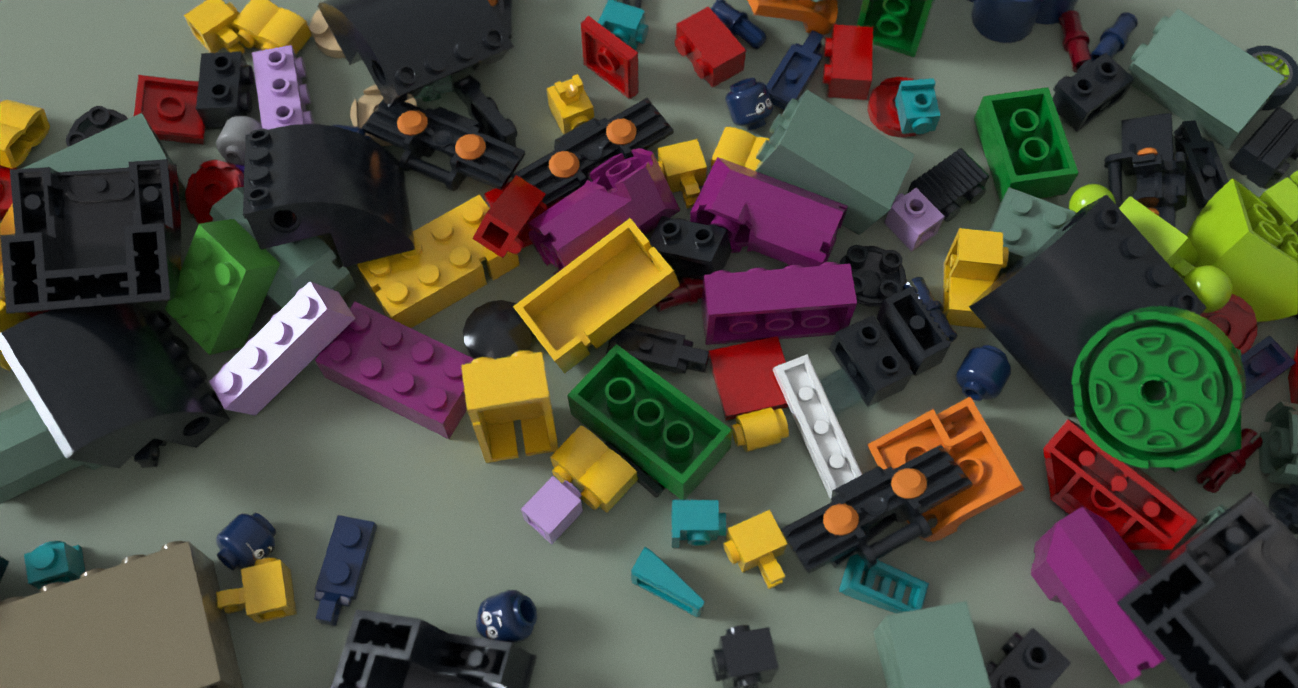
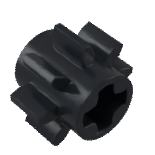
M1291 484L1289 489L1283 487L1273 493L1269 500L1268 508L1291 532L1298 534V486Z

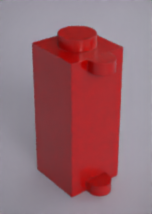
M516 175L488 210L472 239L502 258L505 257L508 251L512 254H518L523 248V242L518 237L527 226V223L532 219L533 215L537 217L548 209L547 205L542 202L546 194Z

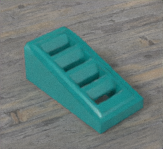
M644 547L631 570L632 583L695 617H700L705 601L653 551Z
M857 553L848 559L839 592L890 612L902 613L922 609L929 583L877 560L875 566L869 568ZM865 571L862 584H860L862 573ZM879 576L881 578L877 591H875L872 587L875 577ZM891 581L896 582L892 598L887 596ZM906 586L912 588L907 605L902 603Z

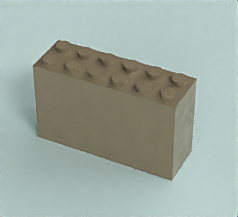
M174 541L163 545L161 551L149 555L129 556L123 559L120 565L115 567L86 571L81 574L80 579L68 583L57 582L45 585L40 589L39 593L28 597L17 596L2 600L0 602V688H244L224 608H218L216 592L220 591L214 562L189 541Z

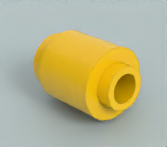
M769 407L736 416V424L731 425L736 446H743L745 452L781 443V439L789 437L788 424L781 408L773 410Z

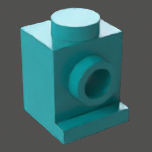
M608 0L598 20L600 25L635 50L638 44H643L647 38L649 25L645 24V10Z
M934 78L900 82L895 103L902 134H925L936 130L941 115L934 90Z
M672 500V548H679L680 540H687V543L693 546L709 545L711 541H717L718 536H726V513H719V500Z
M50 541L41 544L32 552L24 554L28 584L39 590L51 583H68L80 579L81 574L86 572L82 547L80 545L70 546L64 541Z

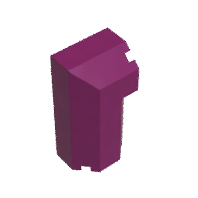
M638 148L631 150L634 156L625 159L623 153L613 156L591 171L590 177L592 182L587 180L582 187L527 223L528 228L532 229L528 232L529 238L546 266L552 264L558 268L553 273L554 275L629 218L646 235L656 228L661 216L671 218L681 211L653 152Z
M717 157L690 212V222L705 225L713 224L726 228L732 249L731 253H740L742 247L748 246L747 252L755 251L789 265L813 267L820 266L828 261L848 206Z
M1082 506L1053 525L1035 543V559L1031 567L1032 577L1050 601L1062 602L1121 685L1140 676L1142 670H1147L1150 667L1153 668L1166 660L1117 604V601L1148 573L1110 522Z

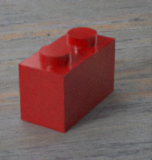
M709 6L676 24V39L674 42L677 51L681 56H686L690 60L696 74L701 79H705L712 88L744 70L746 49Z
M834 24L832 36L826 37L824 43V57H829V64H824L822 83L828 84V97L867 100L872 83L873 27Z

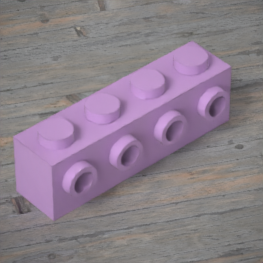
M292 45L252 52L262 128L269 130L295 124H314L311 111L306 110V104L311 103L307 84H302V78L307 77L305 64L302 57H296Z
M309 282L296 293L295 297L280 312L273 315L270 322L254 337L249 339L246 345L229 362L222 366L221 370L209 382L225 410L256 416L355 319L339 292Z

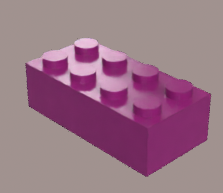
M826 262L820 266L803 267L801 265H789L783 269L774 270L758 267L752 268L747 272L731 273L726 270H720L704 275L701 311L705 345L751 342L778 336L779 339L835 335L837 331L850 325L857 305L851 264Z
M354 301L350 311L355 319L315 359L324 377L450 439L467 411L461 365L471 363L474 358Z

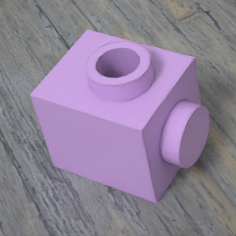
M915 188L906 195L901 193L896 196L884 223L911 251H914L938 233L944 215Z
M552 476L521 508L524 520L552 545L583 512L582 502L579 499L582 495L570 482L565 480L561 483Z

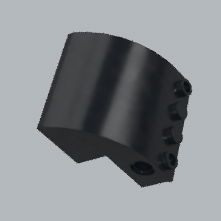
M325 0L318 4L320 12L349 64L351 65L363 60L389 108L418 96L424 86L472 66L473 70L476 71L497 62L514 47L488 0Z
M295 124L269 130L262 128L245 135L243 216L248 220L260 250L331 233L344 267L415 250L405 171L400 166L398 159L380 144L357 132L321 124Z
M168 159L132 161L129 162L128 168L58 172L51 167L10 170L15 234L0 235L6 311L8 314L173 300L179 282L182 238L176 164L171 163Z
M1107 194L1081 208L1036 252L1016 261L969 306L1065 416L1075 412L1073 384H1071L1077 358L1087 342L1104 326L1127 312L1145 307H1176L1198 315L1207 307Z
M136 304L50 310L20 322L0 333L1 352L66 459L120 468L153 438L197 448L230 420L215 391L210 390L206 384V373L200 366L190 360L187 355L189 352L188 346L179 337L174 336L169 328L172 325L170 319L160 310L156 309L153 311Z
M1251 491L1166 557L1117 601L1122 610L1191 688H1298V539L1258 496Z
M357 609L331 688H529L537 656L510 642L447 633L422 619Z

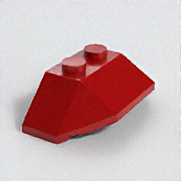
M1070 419L1062 425L1043 448L1051 500L1068 514L1083 506L1106 519L1130 550H1172L1198 521L1163 486L1138 467L1119 461L1107 454L1091 440L1083 427Z

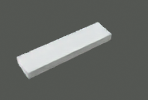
M806 354L775 366L772 371L828 496L832 498V490L861 476L862 472L810 358Z

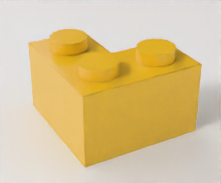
M959 228L944 261L943 313L950 325L986 328L969 306L999 278L1000 269H1005L1007 266L1009 251L1008 247H1003L1002 232Z

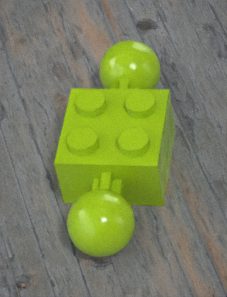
M1088 184L1080 187L1073 193L1069 201V209L1077 213L1081 208L1106 194L1115 204L1116 201L1108 188L1099 184ZM1129 196L1119 209L1207 307L1202 313L1215 312L1223 308L1229 302L1233 290L1229 276L1222 269L1215 266H1193L1200 259V256L1189 237Z

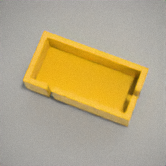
M480 194L413 231L415 250L356 264L364 283L387 317L409 328H413L487 285L481 264L485 259L489 276L493 281L520 266L518 254H512L508 251L505 257L502 258L472 239L490 209Z
M629 218L513 307L565 374L590 355L587 349L590 345L593 344L596 349L680 285L674 270L655 247L651 246L650 241Z
M519 351L512 354L511 357L500 359L481 357L474 359L469 364L461 365L467 411L486 463L519 458L514 428L515 420H521L526 456L555 452L559 448L542 352Z

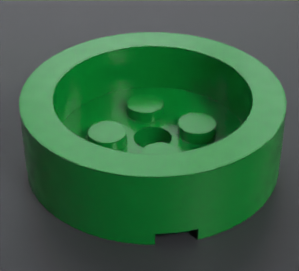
M1152 306L1132 310L1104 326L1082 349L1075 363L1071 384H1073L1076 416L1091 440L1103 451L1119 461L1146 469L1150 467H1184L1211 454L1224 442L1233 429L1242 409L1246 391V378L1241 358L1225 333L1215 324L1196 313L1167 306ZM1150 380L1162 381L1166 388V396L1161 400L1148 398L1143 390L1145 382Z

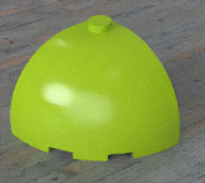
M1232 178L1205 205L1186 235L1200 256V259L1193 266L1209 265L1222 269L1232 282V294L1240 296L1253 308L1257 322L1279 320L1298 314V235L1286 222L1280 226L1277 225L1274 216L1266 209L1268 205Z

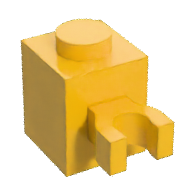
M206 0L184 15L193 35L210 53H216L223 47L228 52L242 51V54L246 52L239 43L240 38L231 24L239 15L238 10L232 3L228 2L225 4L222 0Z
M578 74L572 76V79L562 83L558 81L554 83V86L547 88L549 109L563 135L594 118V107L584 90L583 83Z
M698 139L658 148V164L672 193L682 191L686 209L693 207L700 193L699 186L704 185L707 174V165Z
M767 510L728 528L727 542L723 543L730 562L732 564L738 563L742 573L758 566L768 589L782 584L785 574L775 558L784 554L787 542L771 511Z
M276 558L259 559L255 562L254 566L241 569L243 588L216 592L219 609L224 608L225 613L229 614L246 608L247 616L256 623L297 614L291 570L281 560Z

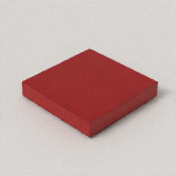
M590 16L585 18L581 22L583 65L628 99H632L639 93L638 52Z
M138 75L134 116L142 113L159 140L204 145L205 125L196 110L198 82Z
M778 336L708 350L709 362L725 421L736 419V416L769 407L773 410L789 407L772 371L775 366L786 363Z

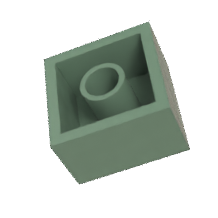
M1008 187L989 230L992 232H1002L1003 247H1008L1007 266L1005 269L1001 268L1000 272L1004 273L1016 261L1036 252L1076 212Z

